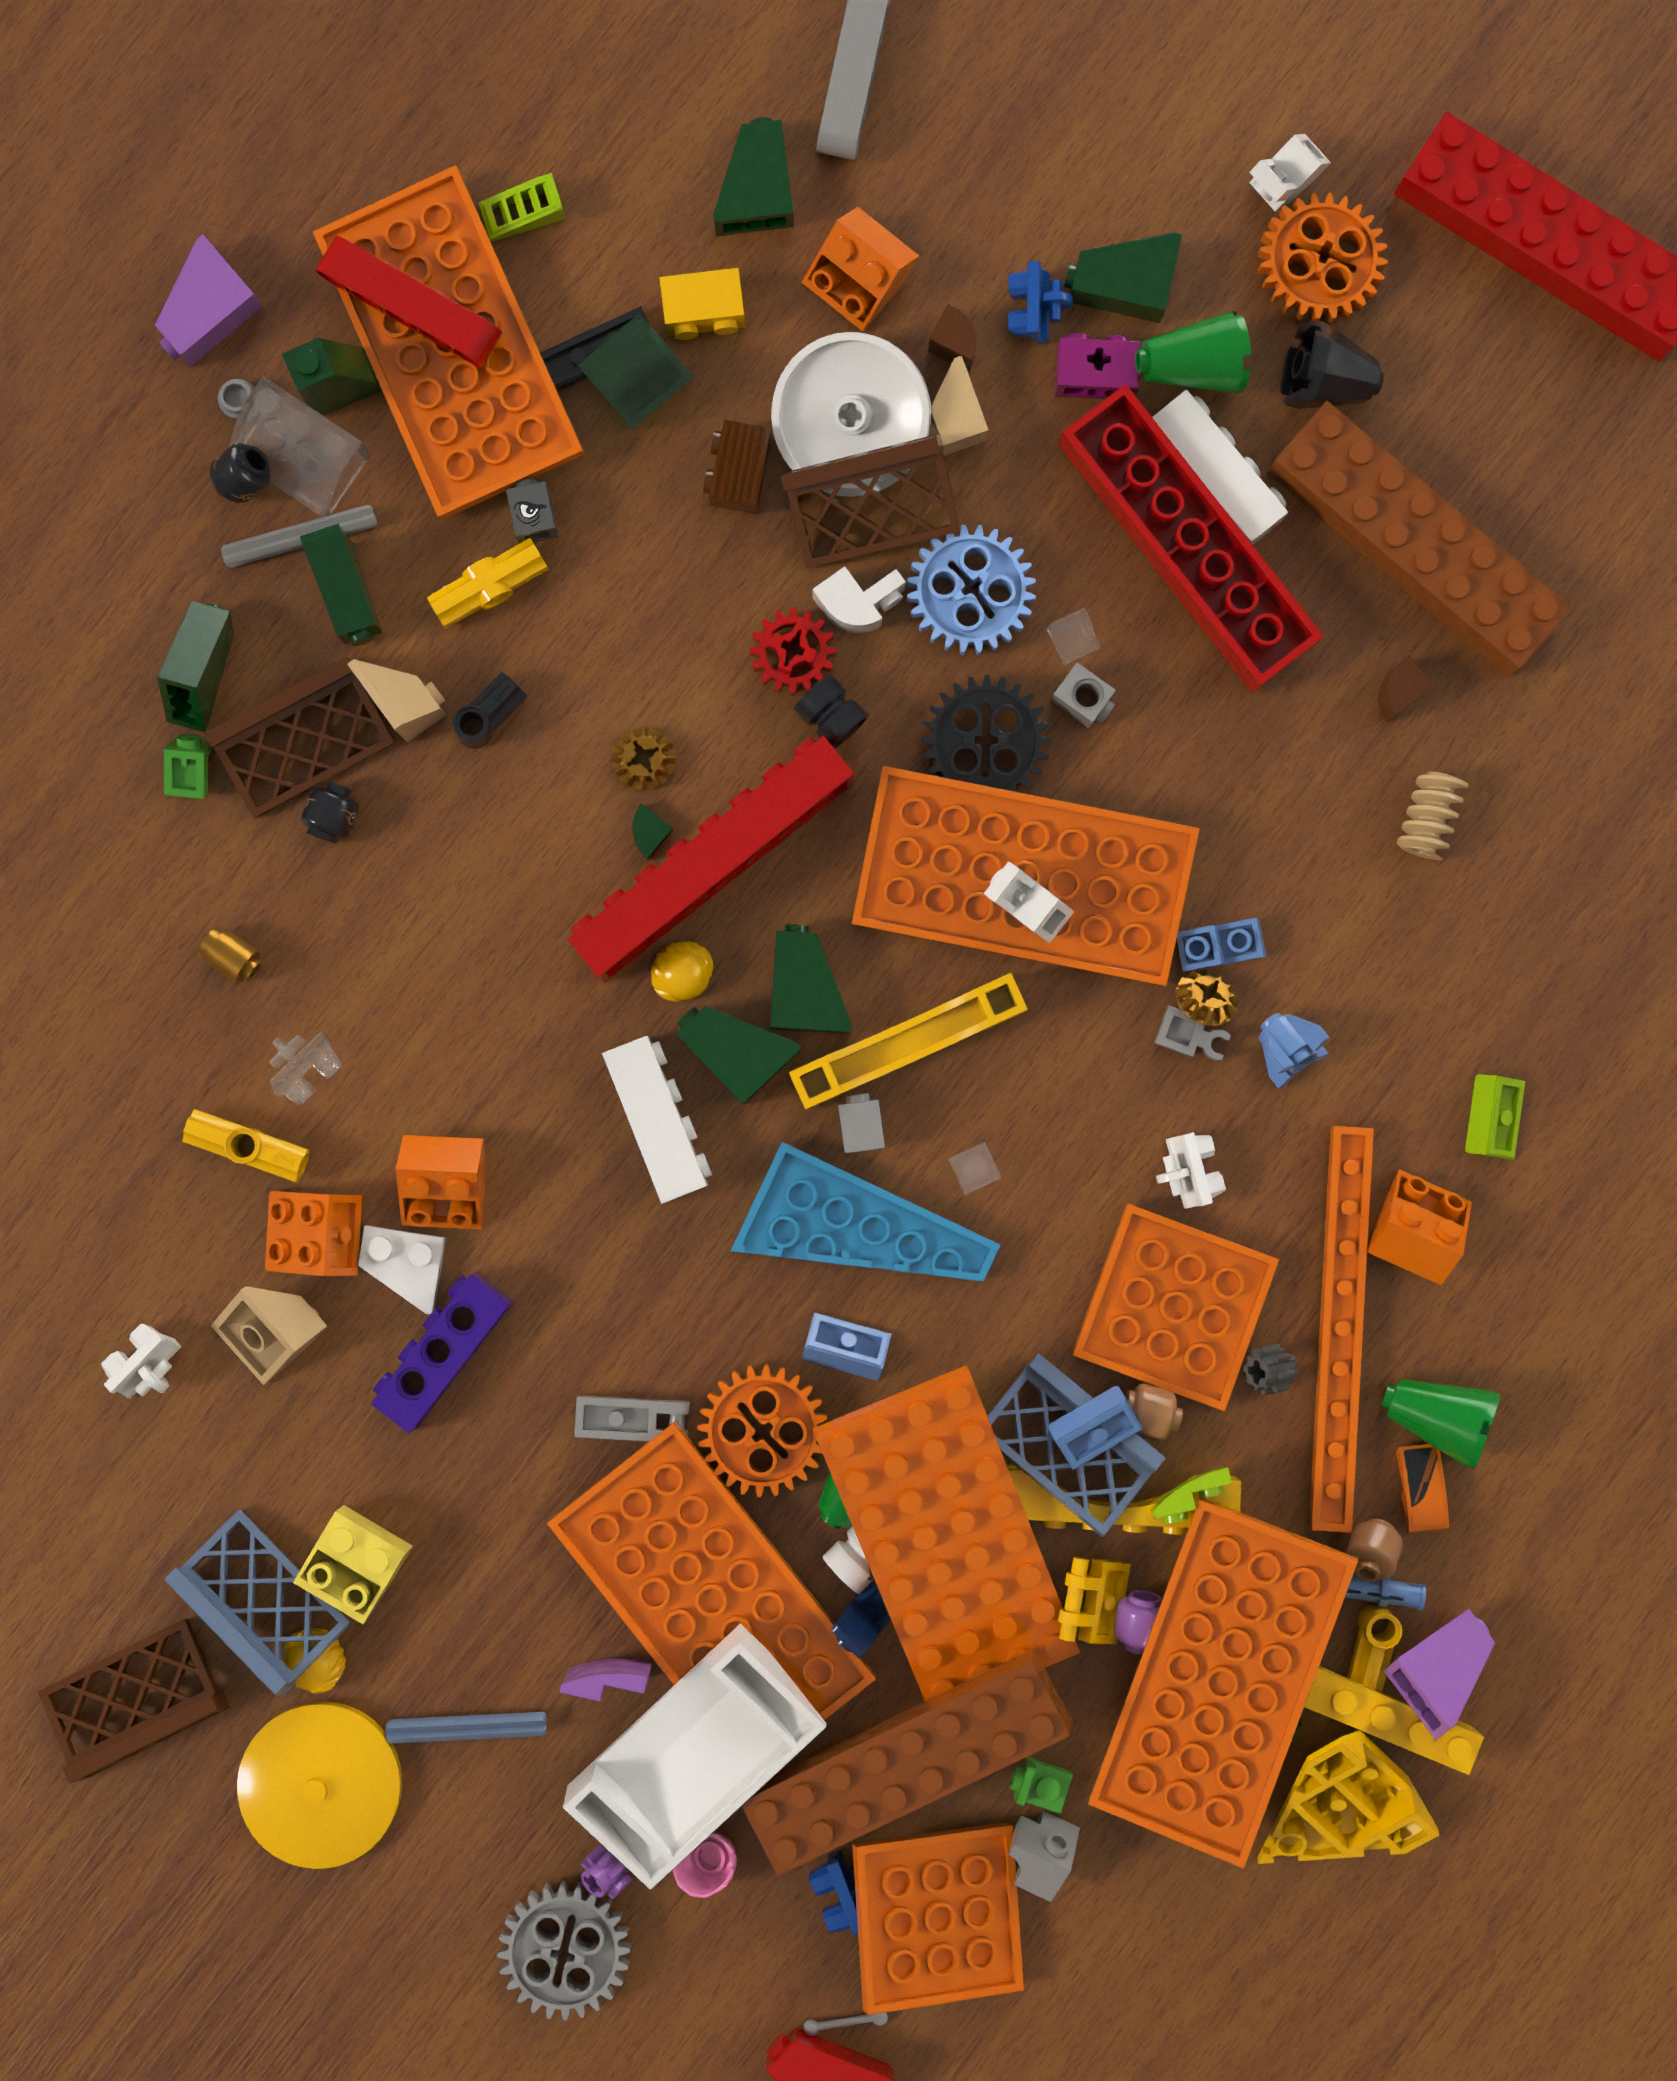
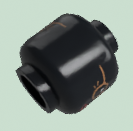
M244 443L231 445L212 461L209 470L216 492L235 503L248 502L266 487L270 480L269 462L265 454L257 447Z
M328 782L326 789L321 787L313 788L309 793L301 816L302 823L308 827L306 833L337 844L338 838H348L359 812L358 802L349 797L351 789L332 782Z

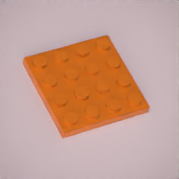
M1126 1203L1072 1355L1225 1412L1279 1259Z
M1002 1822L852 1843L863 2011L867 2015L1024 1991L1017 1886L1014 1885L1016 1863L1015 1859L1008 1855L1013 1837L1012 1824Z

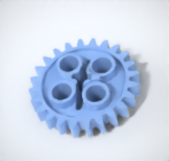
M962 525L960 536L955 537L953 533L945 535L944 543L936 537L931 538L930 543L933 551L931 552L924 548L919 550V556L924 563L912 562L911 570L919 575V577H909L907 579V586L917 589V591L907 594V602L918 603V606L911 611V617L918 618L923 616L924 620L919 625V631L922 632L931 628L933 630L930 639L932 644L943 637L946 639L945 651H948L956 643L959 644L960 655L964 656L967 646L973 645L975 653L979 656L985 643L988 644L993 652L997 651V638L999 637L1009 644L1012 640L1009 629L1021 633L1024 626L1018 617L1030 618L1032 613L1023 604L1034 603L1036 595L1025 590L1035 586L1036 579L1024 577L1031 570L1032 564H1019L1018 561L1022 557L1024 550L1021 548L1011 552L1009 550L1012 541L1011 537L999 543L997 541V529H994L989 537L983 536L982 525H978L974 535H969L967 527ZM970 555H978L984 559L986 566L979 571H973L966 567L964 559ZM950 562H954L959 568L961 576L969 587H974L975 585L979 587L977 597L994 614L992 619L985 615L982 606L972 593L966 596L963 594L965 583L956 572L949 568L948 564ZM939 578H945L952 582L954 590L947 595H941L934 590L932 584ZM994 586H1002L1008 591L1010 598L1004 602H996L990 598L988 591ZM962 610H971L977 615L978 622L973 626H964L958 622L956 615Z

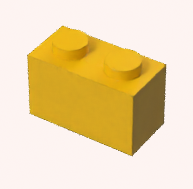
M739 268L659 277L667 337L675 336L679 340L696 338L699 333L714 331L717 335H729L737 332L738 328L746 327Z

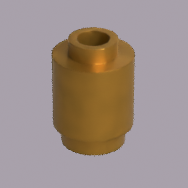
M218 927L213 929L199 948V954L205 957L204 962L236 984L241 983L243 980L250 982L262 966V962L258 960L260 951L229 930L222 931Z

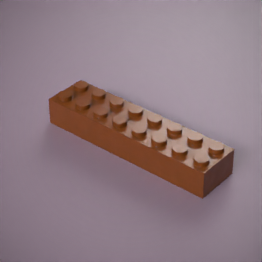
M1327 400L1274 460L1267 471V474L1506 677H1509L1523 666L1571 610L1567 603Z
M1034 1648L776 1773L742 1805V1808L776 1875L780 1876L1069 1737L1073 1721Z

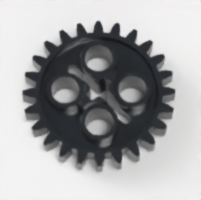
M989 675L984 676L982 686H977L972 676L968 677V689L963 690L955 682L953 684L955 696L952 698L942 692L940 698L945 705L942 708L931 705L929 708L937 716L936 720L923 722V725L932 729V735L922 737L921 741L932 744V749L922 754L923 758H935L936 761L928 770L929 773L941 771L944 774L943 778L1018 792L1016 787L1018 783L1030 788L1032 784L1027 777L1029 772L1038 775L1042 773L1039 767L1035 765L1036 759L1047 760L1049 757L1039 751L1040 745L1051 743V739L1041 737L1039 732L1047 728L1049 722H1037L1035 718L1044 710L1043 707L1030 709L1028 706L1034 695L1031 693L1021 699L1018 696L1021 687L1019 683L1013 686L1010 691L1006 690L1005 677H1001L996 686H991ZM984 704L990 706L989 734L996 736L997 739L996 744L989 746V774L987 776L981 774L982 746L974 742L975 736L982 735V707ZM963 708L971 709L977 715L976 726L968 732L958 729L954 721L956 713ZM1001 709H1010L1017 717V724L1010 732H1002L995 725V716ZM963 748L972 750L977 759L974 768L966 772L958 770L954 765L955 754ZM1001 749H1009L1016 756V764L1009 772H1001L994 765V757Z

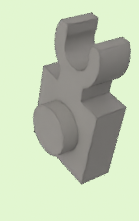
M1169 1005L1164 1013L1154 1044L1189 1057L1194 1056L1198 1047L1202 1049L1203 1054L1207 1058L1218 1061L1222 1060L1224 1055L1214 1052L1211 1048V1042L1214 1038L1228 1041L1231 1035L1219 1029L1210 1032L1204 1031L1205 1025L1190 1019L1181 1009Z

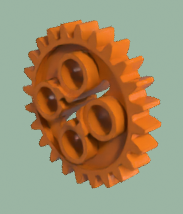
M1330 192L1323 203L1319 202L1316 193L1311 194L1308 205H1305L1299 197L1296 198L1293 204V211L1284 205L1279 213L1280 219L1272 217L1268 225L1271 231H1264L1260 240L1266 246L1260 247L1257 257L1267 261L1261 263L1257 271L1259 274H1269L1262 287L1263 289L1273 287L1276 289L1271 298L1272 303L1282 298L1286 301L1283 313H1287L1293 307L1297 308L1298 321L1307 312L1311 313V319L1316 321L1320 319L1322 314H1325L1329 324H1333L1338 311L1347 320L1352 314V307L1362 311L1366 305L1364 298L1369 300L1374 298L1377 293L1374 286H1380L1385 278L1378 271L1385 269L1388 260L1378 256L1384 254L1388 246L1385 243H1376L1383 230L1382 228L1370 230L1369 226L1374 219V215L1372 214L1362 219L1359 214L1363 205L1358 204L1352 210L1348 209L1347 196H1344L1339 205L1334 204L1333 195ZM1307 227L1313 228L1319 234V239L1307 238L1303 234L1302 229ZM1339 242H1350L1355 247L1356 253L1344 252ZM1294 245L1296 250H1291L1289 246ZM1319 254L1326 256L1325 263L1318 261ZM1299 264L1304 268L1306 275L1296 276L1292 274L1288 265ZM1349 267H1353L1355 272H1351ZM1330 277L1336 278L1342 284L1343 289H1331L1326 284L1325 279Z
M769 1364L764 1365L762 1375H756L752 1365H748L746 1378H742L736 1370L732 1371L734 1384L730 1386L727 1382L720 1380L718 1385L722 1391L721 1396L711 1392L707 1395L708 1399L714 1404V1407H702L700 1410L701 1414L709 1418V1422L697 1425L698 1430L708 1433V1437L698 1442L699 1447L711 1448V1452L704 1457V1461L712 1462L716 1460L718 1462L714 1470L716 1476L723 1472L729 1474L725 1486L730 1487L736 1480L740 1481L741 1494H745L749 1486L753 1485L755 1486L757 1497L762 1496L764 1486H770L774 1496H778L779 1484L783 1482L792 1491L794 1490L792 1477L796 1475L806 1481L808 1476L804 1467L807 1465L817 1469L819 1463L812 1456L813 1453H822L813 1428L827 1420V1414L815 1413L814 1410L820 1406L822 1400L821 1398L808 1399V1395L813 1389L811 1384L802 1389L797 1387L800 1379L798 1373L790 1381L784 1379L785 1367H781L776 1376L771 1375ZM760 1391H768L776 1399V1406L769 1412L759 1411L753 1404V1397ZM738 1403H744L760 1424L764 1425L767 1422L772 1424L770 1434L788 1452L787 1458L781 1457L765 1436H760L758 1439L754 1436L756 1426L740 1411ZM731 1418L740 1419L746 1427V1433L739 1439L729 1438L723 1430L725 1421ZM794 1421L800 1424L803 1429L802 1437L796 1442L784 1440L780 1434V1428L784 1423ZM756 1449H766L771 1453L773 1463L768 1468L758 1469L752 1465L750 1455Z

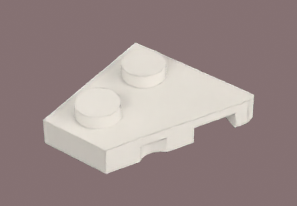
M366 1225L363 1231L358 1266L425 1314H431L436 1306L446 1237Z

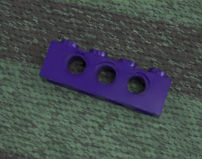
M477 1272L471 1274L468 1279L463 1275L459 1277L447 1293L452 1297L443 1311L437 1307L423 1324L427 1332L418 1343L412 1339L398 1356V1359L403 1363L393 1375L387 1371L373 1388V1391L378 1395L371 1404L409 1434L416 1430L514 1303L513 1300ZM459 1307H467L474 1313L475 1321L470 1329L461 1328L456 1323L455 1314ZM435 1339H442L449 1346L450 1353L445 1361L437 1360L431 1354L430 1347ZM410 1371L418 1372L423 1376L425 1385L422 1392L415 1393L408 1389L406 1376Z

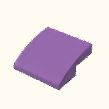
M608 1658L579 1664L569 1668L559 1693L596 1701L601 1700L606 1686L644 1693L650 1678L653 1661L635 1658Z

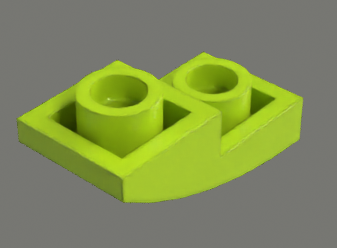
M1228 1467L1207 1471L1178 1485L1151 1508L1152 1517L1155 1519L1163 1518L1164 1524L1188 1519L1187 1511L1196 1509L1192 1493L1199 1492L1201 1498L1223 1494L1224 1485L1232 1484Z

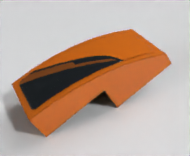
M1430 1444L1398 1447L1396 1455L1403 1487L1401 1499L1408 1534L1448 1530L1449 1513L1440 1450Z

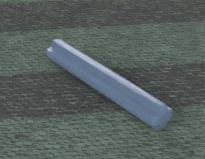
M544 1712L391 1719L386 1723L385 1732L386 1740L390 1744L543 1736L547 1732V1717Z

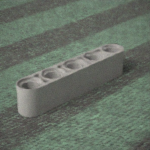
M891 0L847 1L820 124L816 153L856 160Z

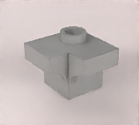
M1044 1810L1037 1819V1822L1021 1816L1015 1825L1008 1854L1018 1862L1014 1885L1051 1902L1071 1872L1080 1828Z

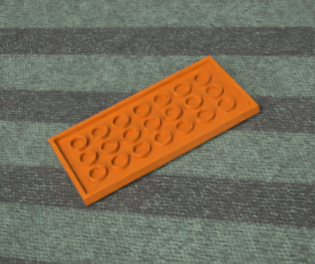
M456 165L313 231L322 255L325 254L335 235L340 236L483 317L502 331L501 337L484 366L479 368L337 287L434 510L441 521L503 493L506 489L514 488L515 484L519 481L533 479L585 455Z
M883 766L852 924L1167 986L1200 828ZM1008 861L1075 911L1050 943L1038 936L984 894L990 886L992 877L999 870L1003 869Z
M967 1365L813 1428L815 1437L925 1701L1034 1648L1045 1668L1080 1653L1076 1640L1075 1642H1069L1059 1639L1061 1623L1058 1622L1059 1611L1063 1607Z
M676 1421L671 1423L547 1522V1525L673 1685L682 1679L739 1624H742L769 1650L823 1720L876 1680L875 1673L862 1657H856L838 1643L836 1635L831 1631L835 1624L729 1488L725 1486L721 1478L715 1475L714 1469L708 1462L704 1461L703 1455Z
M1200 1497L1088 1805L1244 1869L1356 1569L1358 1558Z

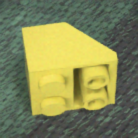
M343 1505L334 1512L293 1583L361 1624H364L392 1583L413 1546Z

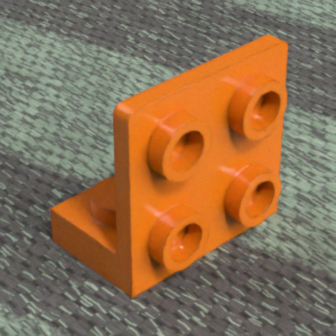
M270 1191L265 1270L316 1276H358L362 1195Z

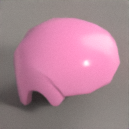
M713 1831L672 1869L678 1887L689 1896L700 1898L710 1897L723 1890L732 1880L737 1866L736 1850L732 1842L719 1831Z

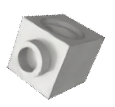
M1076 662L1053 694L1050 702L1089 729L1095 720L1102 724L1116 704L1110 701L1116 690ZM1081 689L1092 691L1096 697V704L1091 707L1080 705L1076 700V692Z
M869 1093L845 1096L846 1104L838 1105L844 1152L852 1153L885 1148L879 1100L870 1101Z

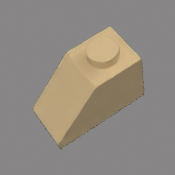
M962 356L954 358L931 406L929 436L941 434L944 456L985 442L989 431Z

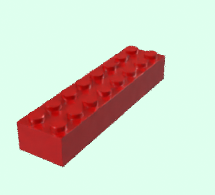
M1446 111L1393 195L1660 362L1677 344V256Z
M1126 384L1062 432L1058 444L1060 449L1252 694L1307 653L1324 637Z
M824 735L817 741L812 737L804 741L794 750L793 753L796 756L785 766L780 762L777 763L761 777L764 782L753 792L749 788L744 789L730 801L732 808L720 817L715 813L707 818L698 827L701 831L699 835L690 842L685 838L677 842L666 852L669 858L658 867L654 864L647 866L634 878L637 881L635 886L626 893L622 889L617 890L602 903L606 909L594 918L590 914L586 915L571 927V931L574 934L568 938V941L600 980L606 983L853 786V771Z

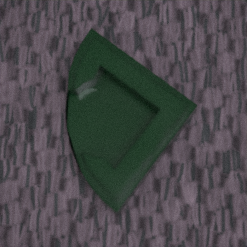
M641 803L633 820V837L641 854L649 860L673 831V828Z

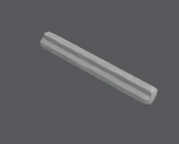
M364 505L223 545L221 553L225 564L233 568L303 548L300 539L302 535L339 524L345 533L349 535L376 527L377 519L371 505Z

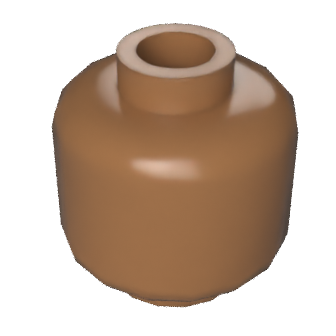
M1139 1384L1134 1391L1128 1390L1126 1392L1125 1398L1143 1427L1136 1434L1150 1440L1163 1441L1170 1431H1178L1183 1409L1177 1407L1176 1395L1172 1391L1148 1384Z
M1370 1519L1357 1524L1353 1528L1345 1553L1358 1558L1354 1572L1362 1580L1368 1582L1386 1580L1392 1577L1398 1568L1403 1550L1402 1537L1389 1522L1382 1519Z

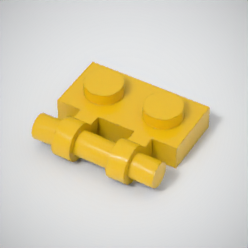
M1073 1557L1071 1572H1066L1064 1585L1068 1586L1065 1607L1059 1611L1058 1622L1061 1623L1059 1639L1075 1642L1077 1627H1080L1078 1640L1090 1644L1117 1645V1638L1114 1635L1117 1605L1121 1598L1126 1595L1131 1564L1119 1560L1092 1559L1090 1573L1087 1575L1090 1560ZM1084 1590H1087L1083 1611H1081Z

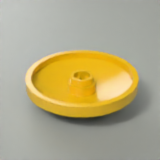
M314 1701L299 1704L272 1718L255 1735L247 1747L240 1764L237 1780L240 1811L246 1826L257 1842L278 1859L295 1866L311 1869H325L347 1864L373 1848L391 1825L398 1810L402 1793V1771L399 1757L393 1743L387 1742L386 1732L362 1711L346 1704L330 1701Z

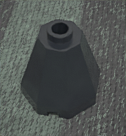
M1311 319L1298 328L1294 338L1300 339L1301 342L1297 349L1290 347L1286 354L1280 385L1281 394L1288 396L1283 399L1286 406L1297 409L1321 407L1326 400L1333 406L1365 403L1373 395L1379 393L1383 385L1384 373L1381 371L1379 361L1327 323Z

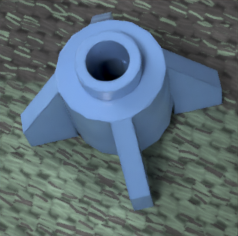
M1276 1013L1266 1019L1260 1026L1262 1032L1258 1040L1262 1043L1269 1078L1278 1089L1283 1088L1293 1078L1295 1073L1307 1067L1311 1062L1325 1059L1329 1054L1323 1045L1330 1037L1318 1024L1291 1014L1281 1016L1280 1013Z

